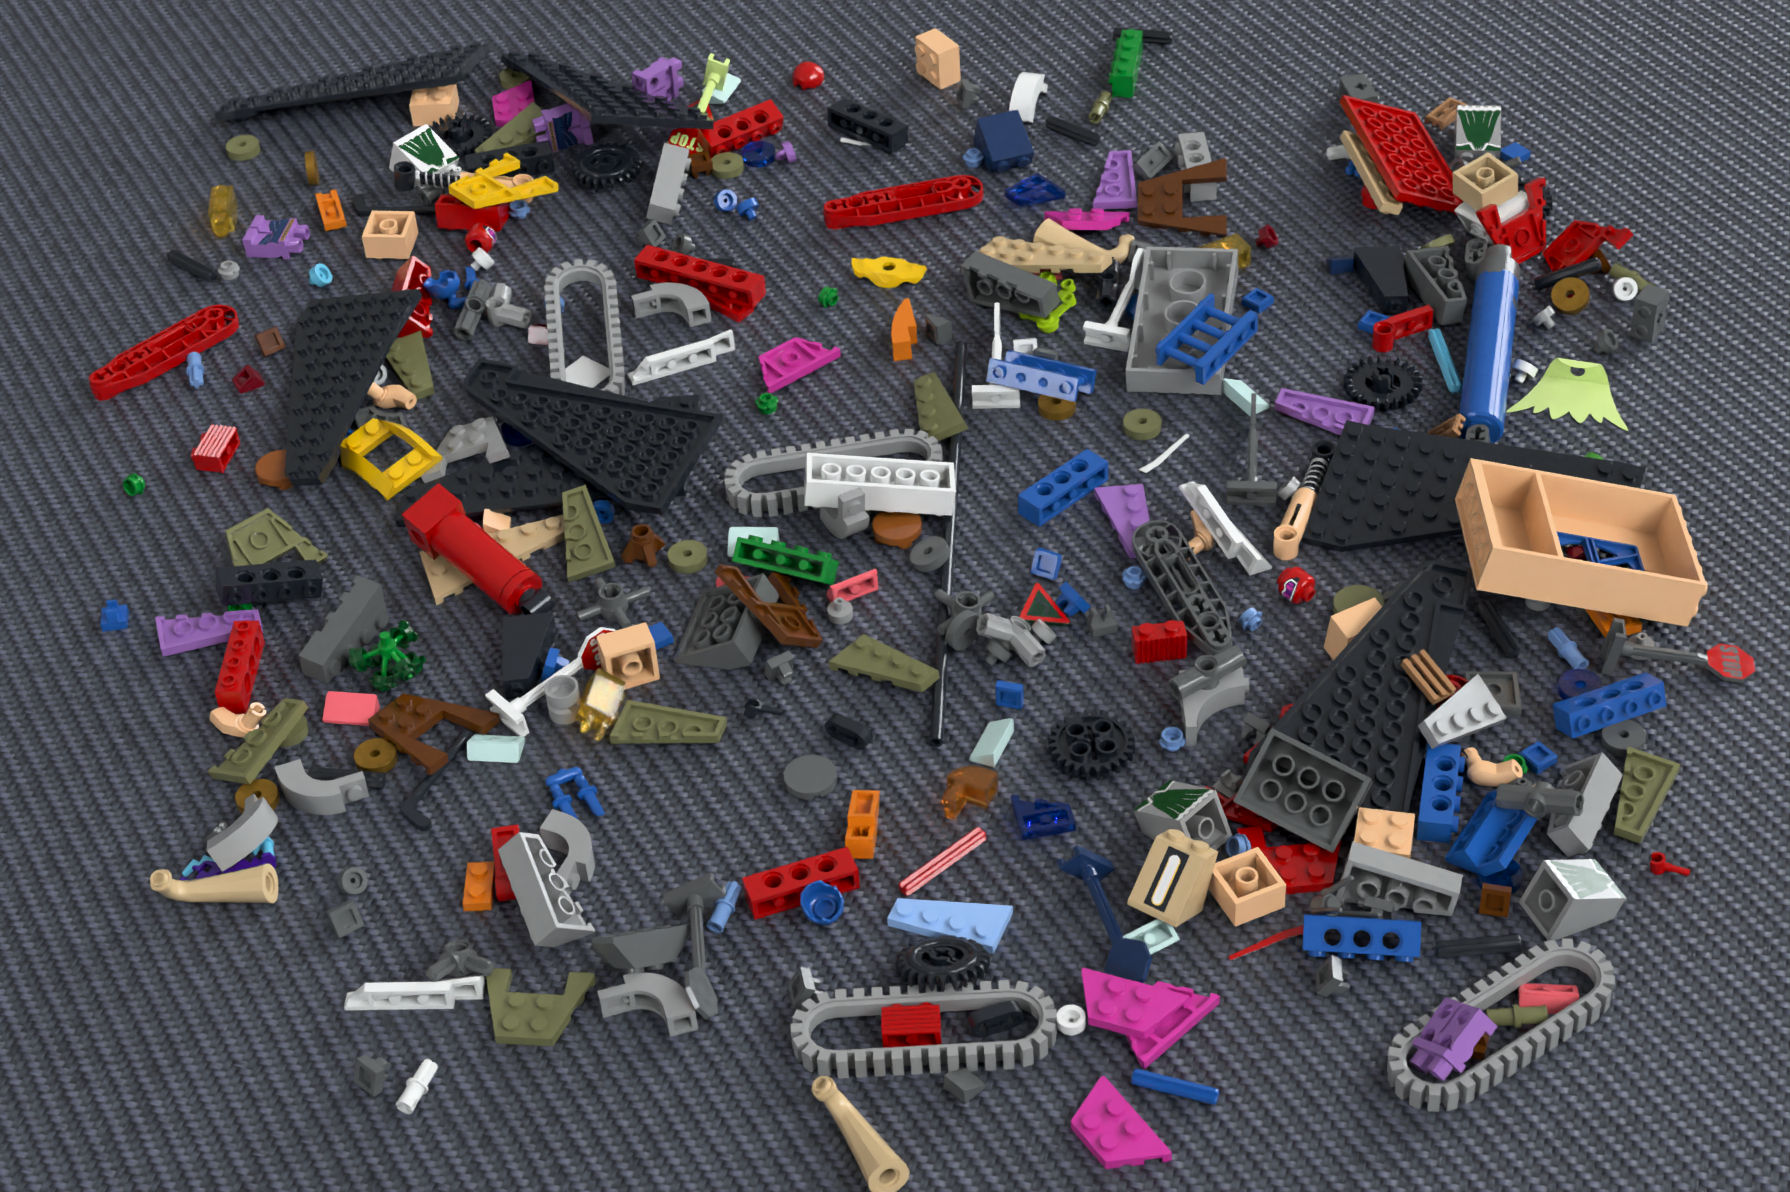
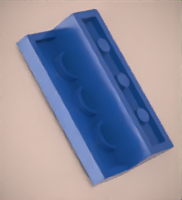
M1497 789L1487 792L1444 859L1447 863L1484 877L1505 870L1538 818L1531 817L1524 810L1497 807Z

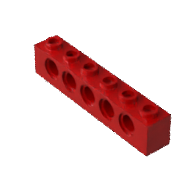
M647 245L634 259L636 278L655 283L689 285L699 290L704 296L754 309L766 294L764 275Z

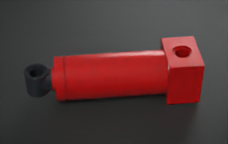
M439 483L402 513L410 539L433 560L439 556L443 557L509 614L516 615L521 612L524 615L548 613L555 607L551 597L541 589L542 579L469 519L465 514L462 502Z

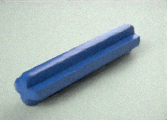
M1134 1069L1131 1083L1136 1086L1213 1105L1217 1103L1219 1097V1090L1217 1088L1141 1069Z

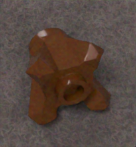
M639 524L633 527L630 540L621 557L624 563H633L634 559L645 561L647 566L654 568L657 565L655 554L666 544L662 538L653 533L649 525Z

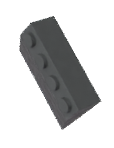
M764 574L746 578L762 601L777 602L779 594ZM727 585L703 591L673 661L676 664L728 670L746 667L754 659L766 626Z
M1271 728L1233 802L1334 853L1359 810L1373 781L1372 778Z

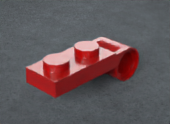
M1428 304L1375 323L1373 326L1372 348L1377 352H1389L1393 349L1394 340L1432 328L1433 308Z
M518 824L491 828L496 874L495 887L498 902L516 899L506 870L502 865L498 849L520 832Z

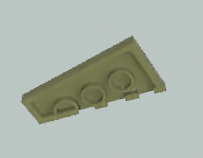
M532 102L477 147L475 153L529 144L536 141V136L546 134L545 131L536 133L532 123L533 119L542 116V110Z
M935 372L913 380L920 430L927 432L928 438L934 436L940 441L969 429Z
M586 485L562 492L568 583L616 567Z
M865 634L828 661L830 670L838 671L841 668L848 670L850 675L859 676L861 673L871 676V680L878 682L889 680L892 681L894 686L918 692L925 691L940 678L937 669Z
M284 698L261 720L263 725L260 728L249 731L243 737L245 742L236 751L230 749L224 755L226 760L219 767L214 765L207 771L212 779L251 784L296 723L300 721L308 709L306 703L303 700Z

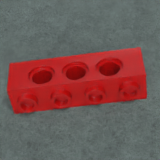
M770 99L714 122L713 129H699L697 142L712 158L717 154L730 152L735 149L738 150L744 145L758 142L766 136L777 134L782 130L784 116Z
M259 620L233 622L214 693L218 706L225 707L234 714H246L265 644Z
M848 846L742 878L744 897L754 920L801 906V892L806 885L817 880H822L828 885L836 886L841 894L860 888L859 871Z

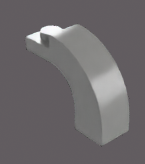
M657 283L650 285L651 291L631 296L633 313L636 319L660 312H674L682 315L689 327L711 322L709 302L699 290L689 285Z
M861 487L839 495L838 508L820 507V519L826 528L839 539L867 529L870 517L865 511V493Z
M301 759L275 766L283 796L290 805L305 813L315 815L339 814L346 812L344 804L369 797L362 771L334 780L321 781L313 779L306 774Z
M255 794L245 799V810L242 815L227 829L207 841V852L222 872L251 853L275 828L278 817L264 797L258 799Z
M552 809L540 827L541 838L546 848L557 850L567 855L557 873L562 878H565L569 888L566 891L570 895L572 890L578 887L580 880L590 882L593 876L595 859L591 837L586 827L578 819Z
M654 973L623 975L624 984L597 991L603 1018L631 1010L646 1009L656 1012L664 1019L670 1037L698 1029L696 1012L687 991L668 977Z

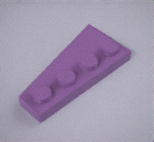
M1131 150L1109 151L1104 174L1101 176V183L1096 192L1097 196L1093 201V209L1137 208Z
M1284 388L1281 389L1275 401L1276 411L1340 436L1346 420L1369 425L1374 415L1373 406Z
M1143 484L1094 488V496L1100 501L1103 512L1108 515L1112 528L1116 529L1129 558H1136L1132 548L1133 533L1140 525L1150 521Z
M258 609L227 611L223 616L202 613L201 617L188 618L187 614L176 615V619L165 620L164 616L155 617L163 657L228 642L234 621L259 620L263 633Z

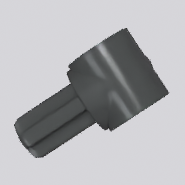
M454 940L445 945V952L441 954L439 961L431 965L425 974L431 982H436L446 975L463 977L471 972L490 976L495 968V964L488 959L477 956L476 951L471 949L469 942Z

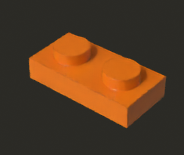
M494 861L467 863L463 896L464 911L492 910L496 876Z

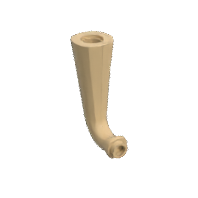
M1046 219L1037 229L1033 243L1042 242L1044 245L1050 246L1061 245L1063 248L1070 249L1081 248L1083 251L1089 252L1100 251L1103 254L1112 255L1121 264L1128 257L1132 240L1135 238L1130 234L1122 235L1116 248L1104 250L1068 231L1051 219Z
M271 864L194 880L172 879V874L168 870H156L150 876L151 889L159 892L166 898L183 902L273 904L278 897V877Z
M828 1076L816 1078L812 1084V1093L817 1100L825 1104L836 1121L870 1191H898L909 1178L910 1171L907 1164L888 1146L850 1101L838 1090L832 1078Z

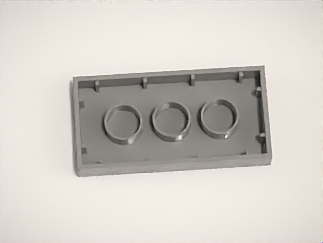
M1146 247L1125 370L1127 392L1221 395L1225 364L1202 385L1196 382L1194 367L1171 357L1161 366L1157 365L1155 348L1158 342L1163 340L1210 293L1214 294L1215 308L1232 315L1238 277V249ZM1210 317L1205 322L1225 332L1229 331L1231 325L1213 317ZM1199 330L1191 335L1210 345L1216 344L1219 339ZM1184 343L1177 349L1197 359L1202 358L1206 354Z

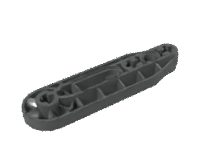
M1154 520L1140 525L1133 533V552L1171 618L1176 621H1183L1184 623L1188 622L1191 629L1185 625L1187 638L1207 655L1214 656L1233 646L1227 606L1182 532L1176 525L1168 521ZM1169 539H1177V540H1179L1178 545H1176L1174 542L1170 541ZM1190 558L1193 565H1188L1185 559ZM1152 571H1157L1160 576L1155 578ZM1200 575L1204 582H1198L1196 576ZM1162 588H1167L1170 593L1165 595ZM1210 592L1214 599H1209L1206 593ZM1172 605H1178L1180 611L1176 613ZM1221 609L1225 617H1220L1216 611Z

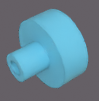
M319 263L309 271V282L311 285L324 287L332 281V274L324 264Z

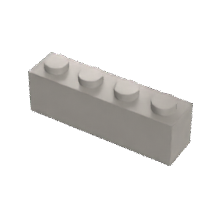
M664 143L646 215L647 219L655 218L658 222L671 225L673 216L678 217L681 204H677V201H682L684 189L680 187L685 186L688 174L684 173V170L689 171L691 159L687 158L689 149Z
M1603 752L1566 765L1560 769L1563 779L1558 781L1557 789L1579 791L1584 796L1583 812L1580 816L1551 813L1547 835L1567 857L1579 853L1584 854L1591 849L1596 833L1601 828V822L1605 813L1610 808V802L1617 792L1619 782L1623 776Z
M519 832L498 849L502 865L506 870L511 888L515 893L521 914L525 919L530 937L535 946L556 947L595 932L592 924H586L580 915L583 909L579 902L573 903L566 891L569 885L565 878H562L553 869L556 863L539 834Z
M1352 842L1341 880L1348 876H1353L1354 879L1338 889L1336 897L1340 900L1341 905H1344L1346 902L1356 903L1358 907H1363L1367 895L1394 902L1395 911H1398L1399 908L1413 909L1415 913L1452 916L1460 894L1463 875Z

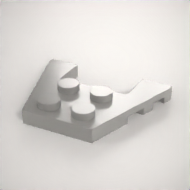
M493 416L485 419L479 418L472 423L457 425L450 429L436 450L443 459L422 474L421 478L424 483L444 477L448 463L487 451L486 457L489 463L509 458L510 454Z

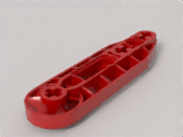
M956 175L861 192L847 198L826 202L823 209L824 222L829 229H841L852 226H873L968 209L982 201L983 183L973 176ZM971 187L977 188L979 193L972 191Z
M228 305L208 306L122 352L106 366L90 374L89 385L92 394L97 400H108L127 389L145 384L185 362L189 353H201L230 337L239 328L237 312Z

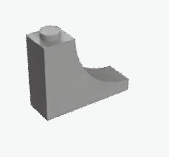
M1242 667L1220 678L1216 688L1211 690L1200 689L1186 698L1180 699L1186 746L1196 745L1198 731L1208 717L1224 708L1244 705L1245 694L1249 693V678H1244Z

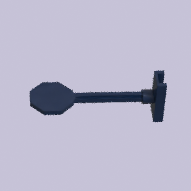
M1076 845L1073 847L1075 855L1068 861L1060 858L1057 860V864L1060 870L1083 880L1084 884L1089 888L1113 945L1110 949L1104 972L1109 975L1143 983L1147 979L1151 965V954L1145 942L1123 938L1100 884L1101 880L1115 870L1110 860Z

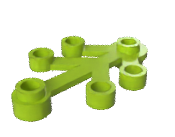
M1044 271L1039 274V277L1056 283L1057 286V280L1053 273ZM1066 279L1061 283L1062 289L1058 292V296L1062 304L1054 311H1051L1046 318L1018 312L1020 318L1037 322V327L1043 333L1056 331L1059 327V317L1077 302L1072 293L1076 289L1074 281Z

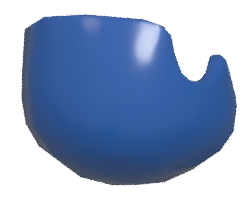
M450 270L446 273L440 272V277L437 280L431 277L427 278L423 285L430 296L435 299L444 300L451 297L457 291L460 279L455 271Z
M817 880L806 885L801 892L800 905L803 914L814 924L825 926L833 924L844 911V899L836 886H831L822 880Z

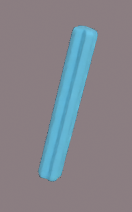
M1438 328L1430 329L1428 331V338L1448 389L1451 393H1459L1462 391V383L1441 330Z

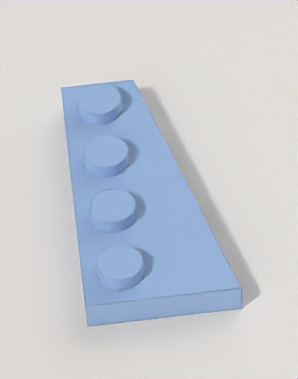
M897 898L887 918L888 926L928 937L934 936L939 938L940 935H945L946 937L953 935L956 938L965 937L967 940L972 939L976 943L983 945L988 953L994 954L1013 914V906Z

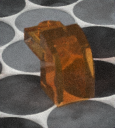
M973 765L963 766L950 772L947 776V790L942 797L945 817L955 820L967 802L987 809L998 793V772Z

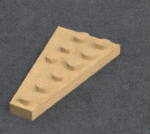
M1343 130L1340 139L1357 172L1360 174L1364 185L1373 198L1377 209L1384 214L1399 215L1402 209V202L1393 198V194L1386 185L1358 134Z
M1003 236L993 238L978 251L1029 273H1039L1040 269H1051V273H1060L1061 270L1073 269L1074 273H1102L1112 264V255L1103 254L1100 251L1089 252L1083 251L1081 248L1070 249L1063 248L1061 245H1044L1042 242L1031 243L1025 242L1022 239L1011 240Z
M559 515L503 529L489 535L515 557L524 561L530 558V553L538 549L545 550L565 540V523L563 516ZM424 551L419 552L436 606L444 602L443 598L452 593L458 595L464 592V587L472 584L469 579L443 557L439 556L433 560Z

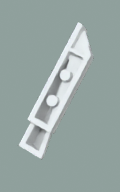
M728 330L703 341L647 356L637 369L628 373L627 376L632 385H637L716 362V355L735 350L733 331Z
M1192 481L1179 486L1181 492L1228 559L1237 557L1249 575L1272 568L1271 564L1229 520L1206 485L1196 484Z
M476 974L440 979L436 982L365 983L356 991L347 992L344 1009H454L455 1000L484 998L486 976Z

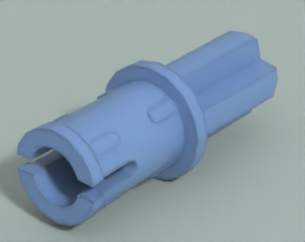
M191 352L187 355L188 366L186 367V373L189 376L190 385L194 386L195 389H199V386H202L204 383L203 375L205 369L201 363V355L197 352Z
M1555 627L1548 632V639L1557 648L1558 655L1561 658H1565L1575 672H1581L1587 668L1589 661L1577 649L1576 642L1570 641L1559 627Z
M736 881L727 882L725 886L726 896L714 902L715 909L706 925L714 933H722L729 916L735 912V904L742 891V887Z

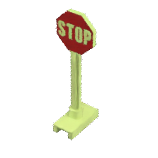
M711 53L708 57L703 85H706L697 107L703 113L707 109L714 89L723 91L730 63L729 59H726L725 63L713 60L714 54ZM677 128L672 130L667 144L689 149L688 155L704 151L697 141L699 129Z

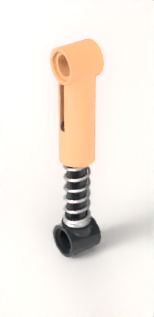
M401 161L394 165V187L399 191H411L415 186L421 187L422 185L427 187L432 185L435 188L441 186L444 189L464 176L468 175L470 178L475 173L461 172L460 176H457V174L450 175L449 173L446 175L442 174V172L436 174L434 171L427 173L426 170L422 172L420 169L415 168V165L411 162ZM518 174L514 177H494L495 180L508 188L534 180L532 176L527 174ZM533 197L520 200L526 201V203H530L533 200Z
M1319 440L1312 445V457L1300 488L1295 491L1280 526L1274 530L1273 553L1278 559L1291 560L1298 555L1299 543L1336 449V445L1331 441Z

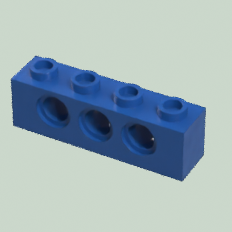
M1089 449L1084 450L1028 489L1022 491L1018 495V514L1038 527L1042 526L1092 492L1094 488L1108 481V461Z
M1647 672L1552 704L1556 729L1571 738L1667 706L1664 682Z
M1429 743L1427 745L1417 840L1450 844L1451 832L1457 833L1459 816H1453V814L1460 811L1461 796L1455 795L1456 792H1462L1463 776H1458V773H1464L1465 757L1460 756L1461 745L1444 744L1434 749L1431 748Z
M1304 914L1303 950H1308V956L1326 957L1327 951L1337 952V957L1355 958V953L1367 954L1366 959L1384 960V955L1396 956V961L1413 962V957H1420L1421 921ZM1331 928L1337 929L1341 934L1340 941L1334 945L1328 944L1324 940L1325 932ZM1359 930H1364L1370 935V941L1365 946H1357L1353 942V936ZM1388 932H1394L1399 937V943L1394 948H1387L1383 945V936Z

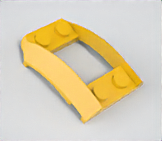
M372 418L345 438L339 447L341 450L342 467L345 470L348 468L364 479L370 486L377 489L387 501L443 459L437 451L410 429L397 423ZM394 434L414 449L382 473L363 456Z

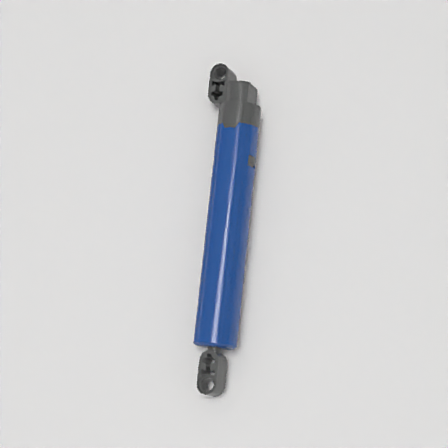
M1474 238L1467 242L1465 251L1467 277L1470 281L1475 282L1459 410V413L1466 420L1462 423L1463 428L1459 431L1461 432V439L1495 444L1503 436L1521 269L1519 264L1513 260L1511 247L1497 244L1488 248L1485 239Z

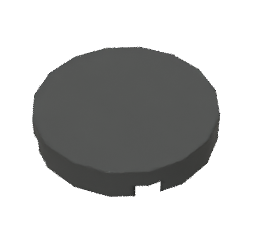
M803 755L791 761L784 770V784L787 791L800 799L811 800L814 799L813 796L820 795V798L826 796L835 788L837 783L836 767L831 760L824 756Z

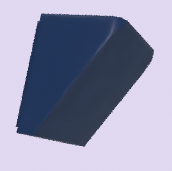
M1352 257L1326 258L1331 274L1353 272L1354 259Z

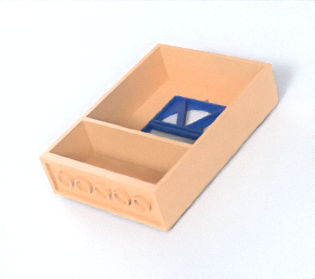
M1470 458L1455 502L1476 590L1688 627L1692 617H1695L1697 614L1698 603L1701 597L1705 596L1707 592V581L1704 579L1702 567L1699 565L1697 552L1694 550L1692 538L1688 533L1687 524L1683 518L1681 506L1678 504L1676 495ZM1568 544L1583 545L1587 561L1564 557L1561 546ZM1596 548L1607 551L1616 557L1600 560ZM1626 563L1631 569L1612 565Z

